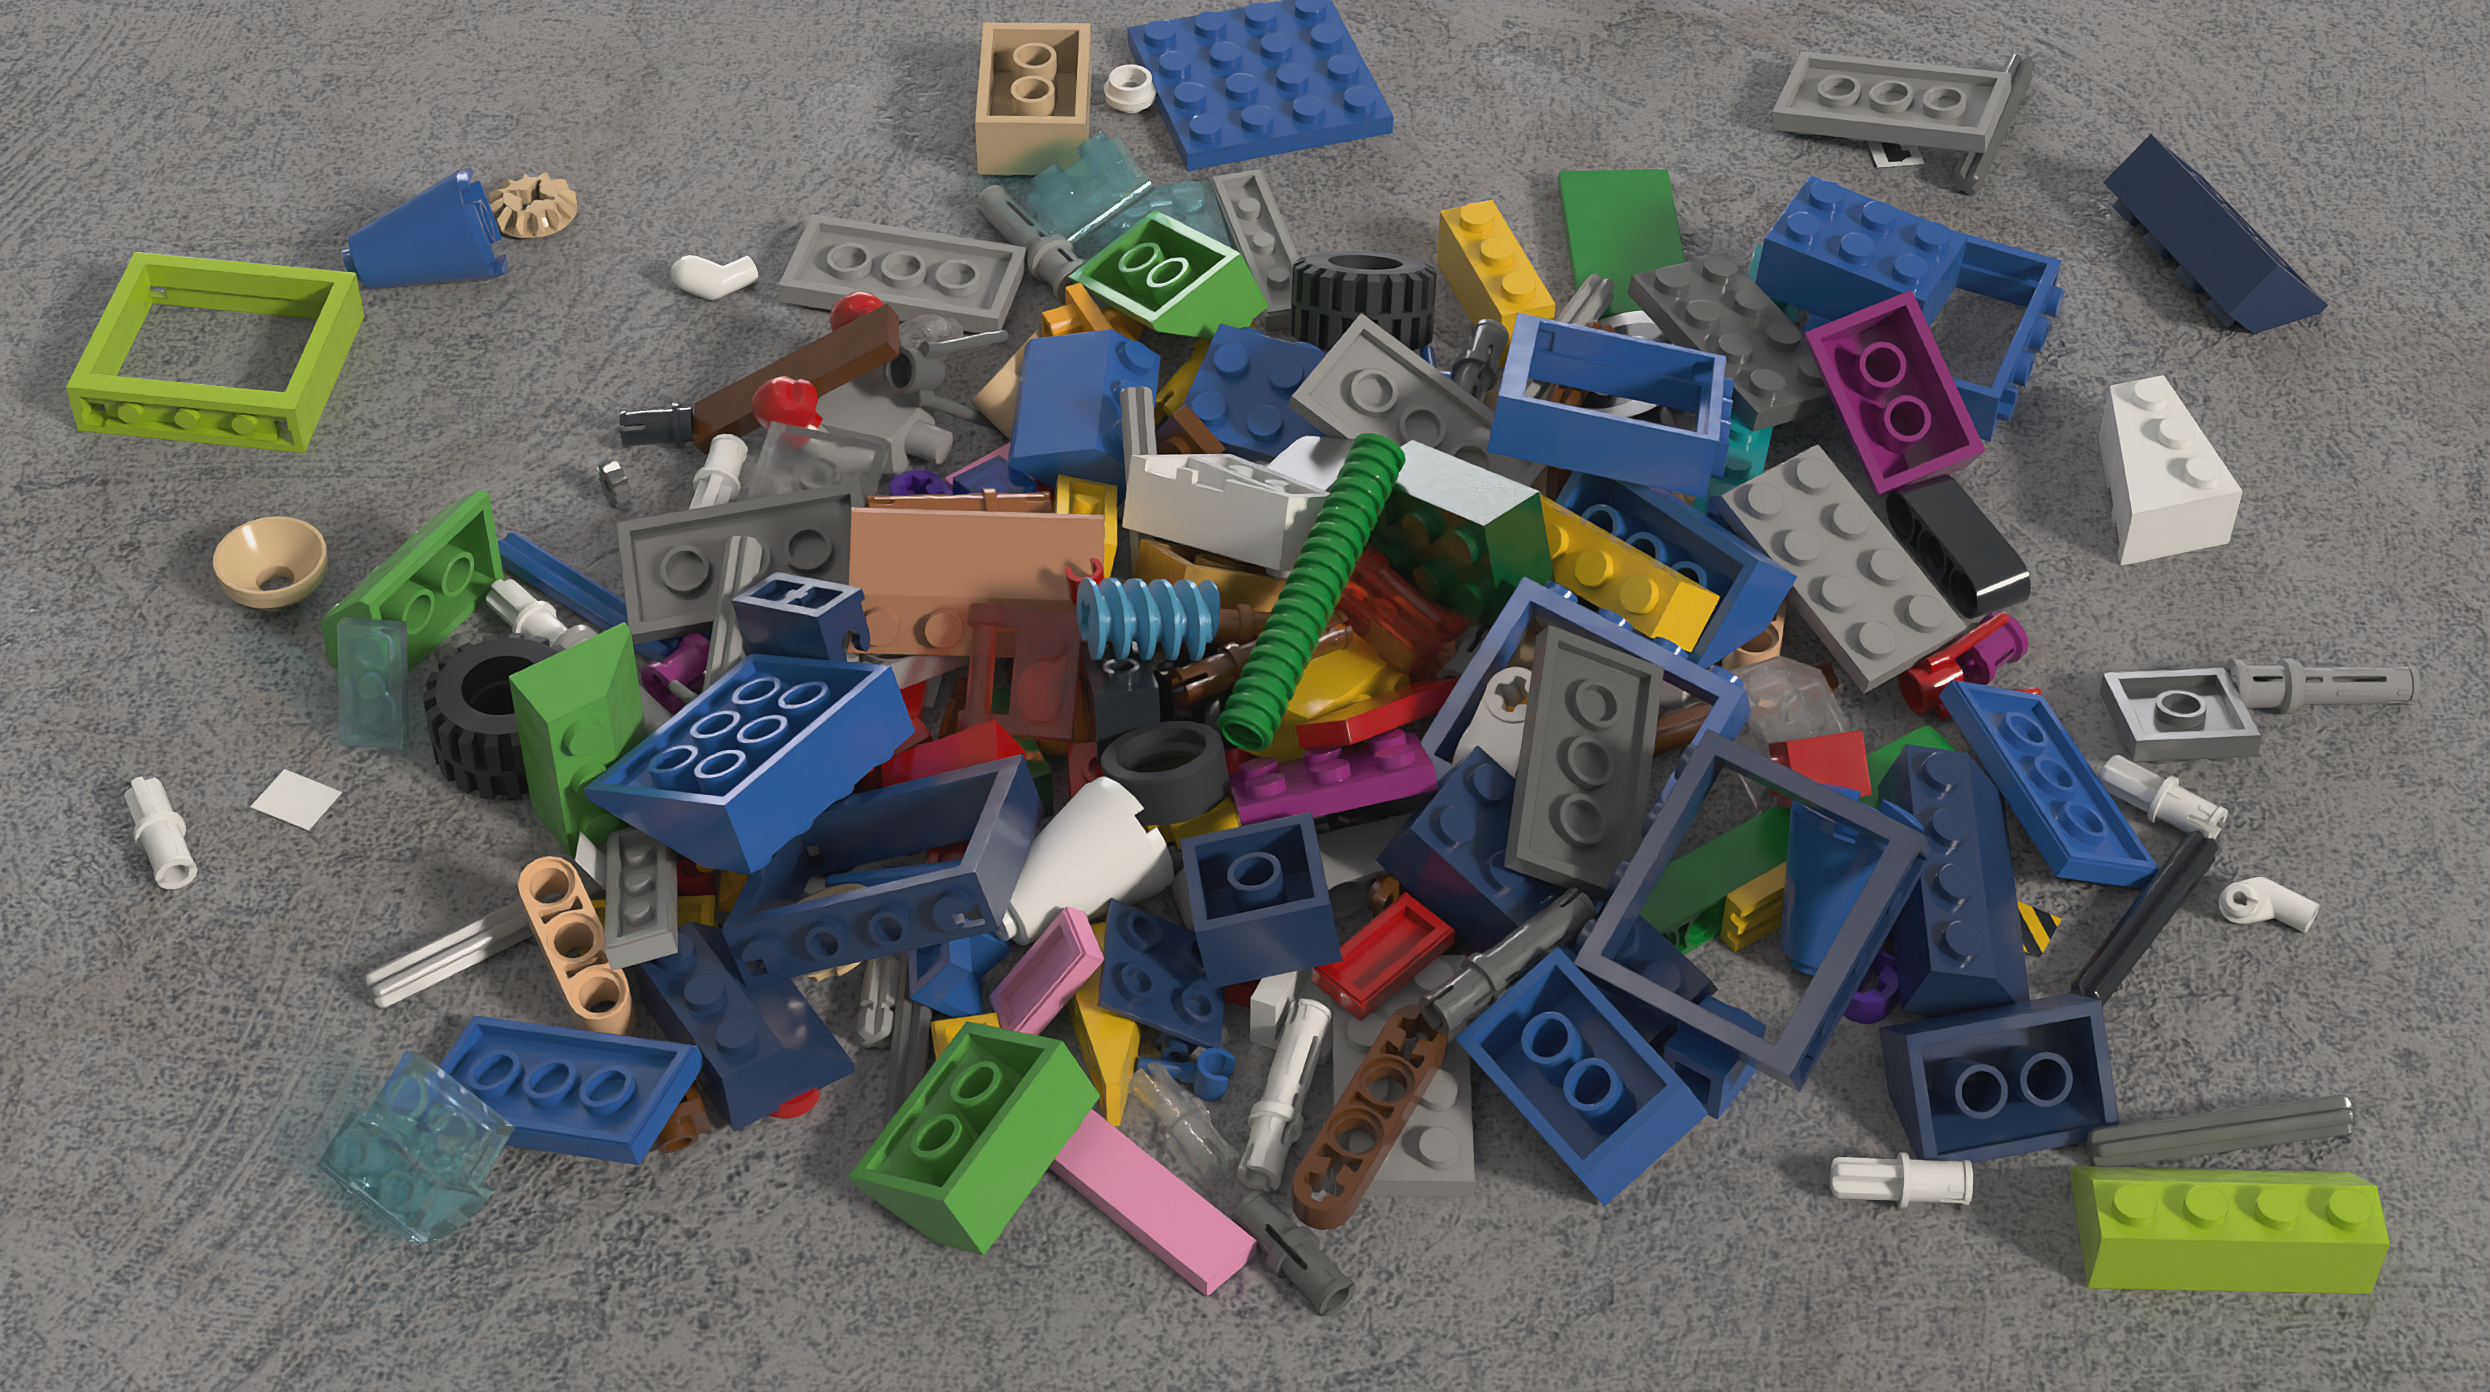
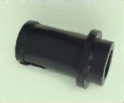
M677 401L672 403V408L620 411V426L645 425L643 430L620 431L624 448L639 445L675 443L678 449L684 447V442H693L694 413L692 406L681 407V403Z

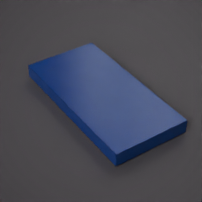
M1951 680L1939 695L1940 699L2055 877L2145 889L2159 871L2158 866L2043 695Z
M474 1015L404 1115L412 1129L418 1132L640 1165L706 1062L697 1045Z

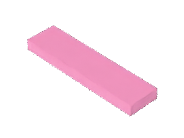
M1093 1109L1089 1111L1078 1130L1070 1137L1048 1167L1206 1297L1257 1255V1240Z

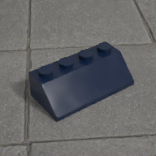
M2152 134L2103 182L2118 197L2112 204V207L2134 228L2142 223L2149 230L2142 239L2164 260H2167L2172 255L2180 263L2173 272L2195 293L2198 294L2203 288L2211 296L2205 303V306L2227 327H2230L2237 321L2253 334H2257L2320 314L2328 306L2199 172Z
M1905 744L1878 785L1879 806L1881 800L1884 799L1912 814L1923 825V834L1926 836L1933 855L1892 926L1901 1011L1946 1016L2029 1001L2030 995L2004 796L1968 753Z

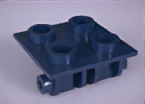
M1111 898L1108 901L1103 946V957L1105 960L1101 966L1097 1006L1160 1030L1156 1035L1155 1046L1161 1053L1163 1060L1183 1063L1199 1046L1205 1049L1221 1048L1225 986L1209 989L1195 932Z

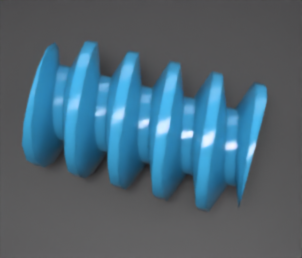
M1083 578L1079 584L1077 594V624L1083 641H1087L1092 660L1102 659L1106 641L1112 642L1117 660L1127 659L1131 642H1137L1139 655L1142 660H1151L1156 642H1161L1167 661L1177 659L1181 643H1186L1191 661H1200L1204 655L1206 643H1211L1217 634L1220 620V595L1216 584L1212 580H1204L1198 586L1191 580H1177L1172 586L1166 579H1155L1147 586L1142 579L1134 578L1128 579L1122 586L1116 578H1105L1097 586L1093 579Z

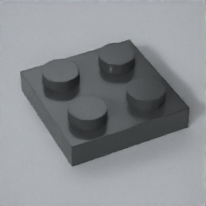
M2226 668L2103 673L2100 695L2133 762L2165 764L2171 760L2193 759L2223 762L2232 758L2258 757L2262 735Z

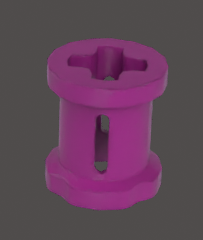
M1997 610L1988 613L1980 621L1979 625L1987 622L2002 611ZM2008 614L2009 621L1954 659L1962 670L1965 682L1987 685L1995 678L1998 668L2005 663L2017 662L2027 653L2029 646L2027 635L2014 617Z
M691 632L679 643V649L661 662L652 661L642 667L640 674L645 690L668 712H678L686 705L683 700L669 690L671 681H679L692 692L704 684L710 642L700 634Z

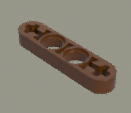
M1419 1004L1406 1005L1397 1009L1390 1016L1295 1171L1292 1180V1209L1298 1220L1310 1228L1318 1230L1334 1229L1343 1225L1352 1216L1445 1059L1448 1034L1441 1035L1438 1028L1433 1030L1420 1012ZM1418 1032L1426 1034L1428 1040L1421 1039L1417 1042L1411 1052L1410 1063L1403 1059L1405 1039H1413ZM1388 1078L1402 1084L1406 1092L1400 1098L1384 1101L1372 1096L1367 1087L1373 1081ZM1357 1129L1371 1135L1375 1143L1364 1152L1353 1153L1341 1148L1336 1142V1138L1347 1130ZM1331 1168L1337 1171L1335 1195L1327 1194L1322 1201L1312 1199V1192L1320 1193L1326 1186L1331 1176Z

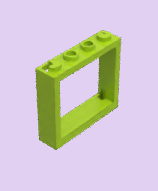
M134 252L66 386L77 430L305 453L364 319L356 273ZM151 286L165 287L166 291L152 290ZM152 304L318 319L285 392L117 376ZM103 404L105 406L106 411L100 410ZM280 422H287L288 429L281 428Z

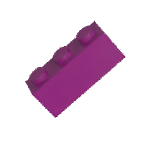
M1912 290L1803 334L1807 347L1876 497L1888 495L1893 490L1942 474L1950 475L1967 468L1986 451Z

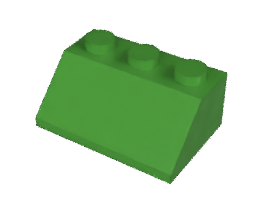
M1155 209L1068 276L1073 285L1081 282L1090 295L1156 332L1213 339L1220 323L1239 329L1249 327L1253 319L1269 307L1240 252Z
M479 489L439 511L420 530L412 533L406 543L381 566L373 569L366 580L341 603L336 604L330 609L326 617L320 621L330 666L381 691L389 693L486 600V596L492 590L491 584L497 579L504 581L489 493Z
M623 622L509 676L532 810L570 857L576 854L580 831L595 845L605 842L610 832L625 829L629 824L589 801L584 791L586 786L647 738L631 629Z
M966 1021L849 1174L848 1178L855 1187L933 1242L984 1256L994 1241L1002 1234L1005 1226L1032 1189L1040 1182L1043 1174L1064 1145L1078 1130L1086 1115L1100 1098V1094L1062 1040Z

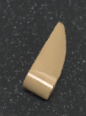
M1039 328L970 401L1010 441L1025 346L1031 339L1043 337Z

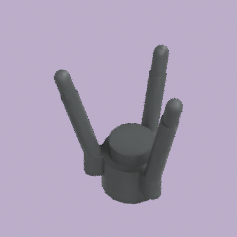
M999 330L941 342L924 341L919 347H899V356L883 364V379L891 392L910 395L912 404L916 407H931L977 425L1000 431L980 411L934 395V390L942 384L945 378V365L940 358L941 355L1004 342L1008 339V332Z

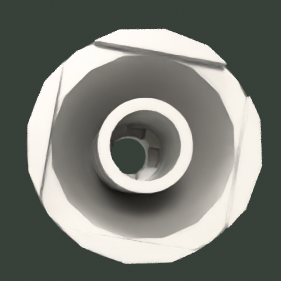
M1105 776L1099 777L1093 782L1085 784L1032 842L999 931H994L999 938L1004 941L1012 939L1020 945H1027L1037 941L1066 906L1085 912L1088 921L1107 915L1108 901L1111 898L1131 906L1159 895L1165 887L1173 882V862L1165 840L1157 827L1148 833L1145 832L1134 816L1144 808L1130 792L1116 781Z

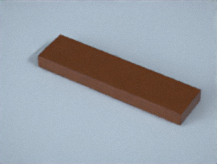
M885 304L696 402L693 443L706 455L710 452L712 439L717 435L732 434L741 438L762 427L753 416L752 398L757 389L771 379L787 376L794 380H806L816 388L817 397L819 398L899 356V316L888 304Z

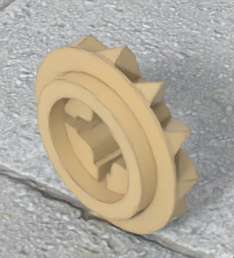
M547 172L542 173L538 177L531 178L524 173L522 179L518 181L505 179L502 182L501 189L490 192V206L499 231L513 237L538 238L551 235L570 224L577 213L575 191L569 189L566 179L551 180ZM523 205H527L525 211L523 210Z

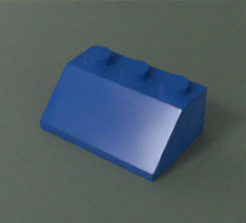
M1112 329L1031 339L1026 344L1007 465L1056 489L1058 474L1117 486L1118 507L1126 498L1120 393L1128 387H1148L1152 391L1154 409L1161 355L1153 352L1144 344L1131 340Z

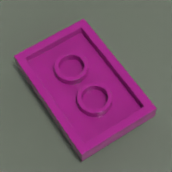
M1391 729L1366 739L1367 744L1341 749V746L1308 749L1302 752L1303 758L1278 763L1274 757H1262L1246 761L1239 765V772L1229 774L1231 785L1229 795L1240 826L1312 812L1313 817L1438 790L1434 765L1415 733L1405 735L1404 730Z

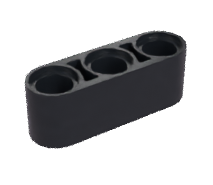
M1942 474L1893 490L1888 494L1886 510L1895 534L1965 618L1974 619L2028 600L2031 593V582L2025 563L1954 478L1950 475Z

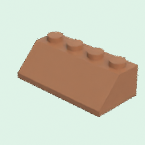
M852 507L849 585L861 587L865 600L861 604L870 632V645L867 652L856 650L852 644L851 632L848 630L847 653L1054 659L1070 657L1071 659H1079V643L1087 641H1083L1080 635L1076 615L1077 606L1070 601L1065 568L1070 566L1072 573L1077 577H1088L1092 575L1090 558H1096L1102 563L1104 571V515Z

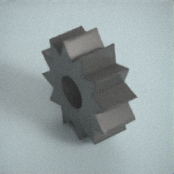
M613 459L599 464L597 472L600 477L598 479L602 484V490L606 493L607 500L610 499L612 507L616 506L618 509L632 503L631 499L633 497L630 492L632 489L628 484V478L624 475L623 467L620 468L617 460L614 461Z

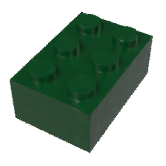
M1414 440L1401 446L1405 453L1406 462L1399 472L1396 483L1391 487L1392 491L1387 501L1384 502L1385 506L1380 516L1377 517L1378 521L1374 529L1370 532L1374 550L1372 555L1373 563L1382 579L1490 627L1496 622L1523 577L1542 586L1546 581L1555 582L1538 490Z

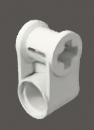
M1511 667L1501 670L1492 677L1487 684L1486 691L1470 726L1459 741L1453 758L1452 768L1478 745L1516 779L1527 705L1522 703L1524 699L1528 700L1531 671L1526 668ZM1508 706L1515 707L1514 711L1508 712Z

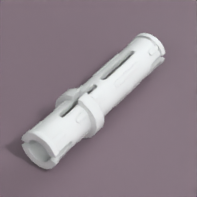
M1300 999L1299 1003L1296 1001L1291 1003L1285 1029L1270 1069L1263 1097L1251 1109L1248 1118V1124L1251 1128L1249 1140L1236 1174L1241 1183L1254 1190L1263 1189L1268 1192L1271 1187L1274 1190L1278 1189L1289 1148L1293 1142L1299 1139L1302 1133L1304 1118L1301 1113L1307 1091H1309L1324 1037L1332 1020L1331 1011L1320 1002L1311 999Z

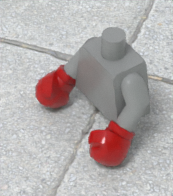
M854 292L848 294L832 306L829 318L831 329L835 331L884 304L872 293ZM883 365L832 390L819 399L816 388L810 382L803 379L794 380L787 376L765 382L757 389L752 398L753 416L762 427L778 437L786 439L793 447L800 445L805 451L806 463L823 467L835 477L864 476L890 482L896 475L903 473L916 457L938 465L942 464L947 459L953 444L952 433L935 426L934 408L916 407L912 404L910 395L896 394L889 390L883 379Z

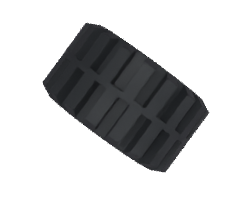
M1329 251L1301 258L1293 264L1289 333L1301 342L1330 351L1362 313L1410 350L1414 351L1432 343L1437 271L1420 260L1382 252Z
M510 633L508 638H496L495 634L482 637L483 642L473 645L468 642L458 647V654L456 656L446 655L438 663L439 671L431 672L426 681L427 691L423 692V703L436 765H440L441 774L447 781L456 780L457 789L467 794L478 790L480 798L494 800L497 795H507L508 800L522 799L521 794L529 793L509 676L566 649L560 644L550 647L549 639L537 635L530 640L524 639L523 633Z

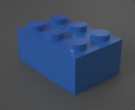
M1810 175L1764 238L1755 283L1766 295L1830 321L1838 320L1912 290L1928 327H1930L1956 287L1969 236L1951 230L1940 223L1931 222L1895 208L1886 202L1877 201L1841 187L1835 182Z
M1558 946L1455 1037L1604 1206L1708 1114L1683 1080Z

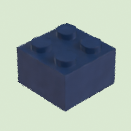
M1312 812L1180 839L1194 929L1209 989L1343 961Z

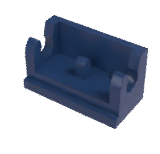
M775 572L731 600L748 656L750 654L847 662L846 653L842 648V639L848 630L851 632L852 644L856 650L867 652L869 649L870 632L861 604L865 600L861 587Z

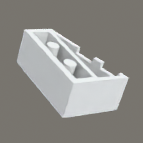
M2165 376L2111 385L2098 439L2106 486L2111 489L2113 501L2111 516L2113 527H2117L2119 536L2118 557L2120 566L2228 544L2243 491Z
M1232 454L1131 455L1122 527L1224 555L1235 561L1266 567V574L1287 579L1290 571L1293 570L1297 557L1301 555V548L1304 542L1308 540V534L1312 526L1315 525V520L1320 510L1323 509L1322 505L1330 493Z

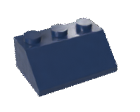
M690 921L678 927V953L634 965L643 1005L670 1042L698 1046L706 1063L696 1079L734 1132L779 1110L778 1105L816 1087L819 1090L855 1072L853 1061L790 978L746 987L721 928Z
M2067 993L1879 1028L1888 1094L1917 1160H1970L1971 1163L2083 1143L2087 1141L2088 1132L2093 1128L2120 1125L2103 1009L2099 999Z

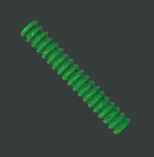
M1362 433L1356 436L1351 450L1344 460V465L1337 475V480L1334 481L1330 494L1322 505L1323 509L1320 510L1315 520V525L1312 526L1308 534V540L1304 542L1301 548V555L1297 557L1293 570L1290 571L1285 581L1286 585L1283 586L1278 596V601L1275 602L1270 612L1271 616L1267 618L1263 626V632L1260 633L1255 643L1256 647L1252 649L1248 657V663L1245 664L1241 671V679L1237 680L1232 690L1233 695L1229 696L1224 706L1225 711L1221 713L1217 721L1218 730L1233 745L1249 751H1263L1271 745L1274 738L1273 733L1277 732L1281 724V717L1285 715L1289 707L1288 702L1292 700L1297 690L1296 686L1299 685L1304 676V670L1307 669L1312 659L1311 654L1315 652L1319 644V638L1322 637L1326 630V623L1330 621L1334 613L1333 608L1337 606L1341 598V592L1344 591L1349 581L1348 577L1352 575L1356 567L1355 562L1359 560L1363 547L1370 537V532L1378 521L1377 517L1380 516L1385 506L1384 502L1387 501L1392 491L1391 487L1396 483L1399 472L1406 462L1405 453L1393 440L1376 433Z

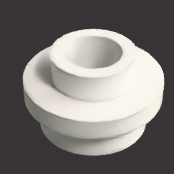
M1123 65L1115 68L1110 73L1109 79L1104 85V98L1113 108L1125 113H1137L1148 108L1156 101L1157 91L1152 83V75L1146 68L1138 65Z

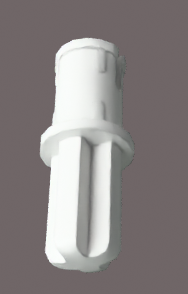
M720 434L712 439L704 467L696 472L692 481L695 494L689 510L731 503L736 500L740 492L738 476L748 452V447L739 437L732 434Z
M497 579L491 584L492 590L486 596L487 605L512 627L513 633H523L524 639L530 640L536 635L549 639L550 647H552L557 638L568 629L556 618V610L548 602L537 601L513 579L506 581Z
M2120 755L2112 756L2100 774V781L2107 792L2148 813L2147 820L2153 823L2161 819L2187 834L2193 831H2200L2205 838H2214L2215 840L2222 829L2216 826L2217 822L2225 823L2228 810L2226 808L2218 807L2178 786V778L2171 775L2164 779Z
M142 776L137 777L131 781L132 787L124 795L136 825L133 831L136 846L146 851L154 870V878L161 888L178 889L184 887L196 877L198 871L183 838L186 832L185 822L178 813L173 812L163 785L158 779L144 780Z
M1899 1152L1897 1159L1837 1157L1833 1159L1830 1168V1188L1833 1196L1839 1199L1897 1201L1898 1208H1907L1909 1202L1953 1203L1969 1206L1973 1192V1170L1970 1160L1909 1159L1907 1152Z

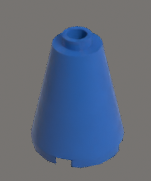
M472 168L461 171L457 170L349 235V248L342 250V257L347 272L356 273L357 281L361 280L367 289L492 279L507 274L508 264L506 255L495 258L492 243L502 239L480 181L471 183L474 172Z
M1820 783L1857 802L1861 794L1859 790ZM1884 799L1881 800L1878 810L1865 805L1923 834V825L1912 814ZM1792 800L1780 949L1790 957L1789 964L1793 968L1814 976L1887 846Z

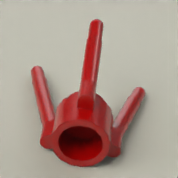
M2005 612L1997 614L1944 650L1925 658L1924 661L1898 675L1899 689L1911 710L1919 715L1935 710L1938 718L1942 721L1952 717L1939 695L1951 680L1965 682L1962 670L1954 659L2009 621L2008 614ZM2038 687L2015 689V691L2041 695V690Z

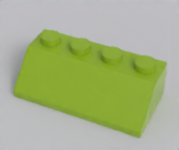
M2072 1166L2070 1171L2087 1287L2090 1289L2372 1294L2390 1246L2377 1186L2347 1171Z

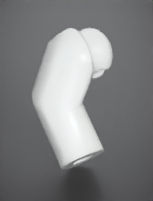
M688 255L674 262L670 273L672 281L679 288L709 301L735 292L757 282L759 279L757 268L748 256L721 266L701 257Z
M2265 877L2234 882L2223 890L2219 898V909L2223 916L2231 922L2244 925L2277 919L2303 933H2306L2312 925L2320 907V904Z

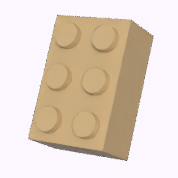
M983 22L975 117L978 175H999L1004 177L1013 175L1087 176L1092 78L1090 23Z

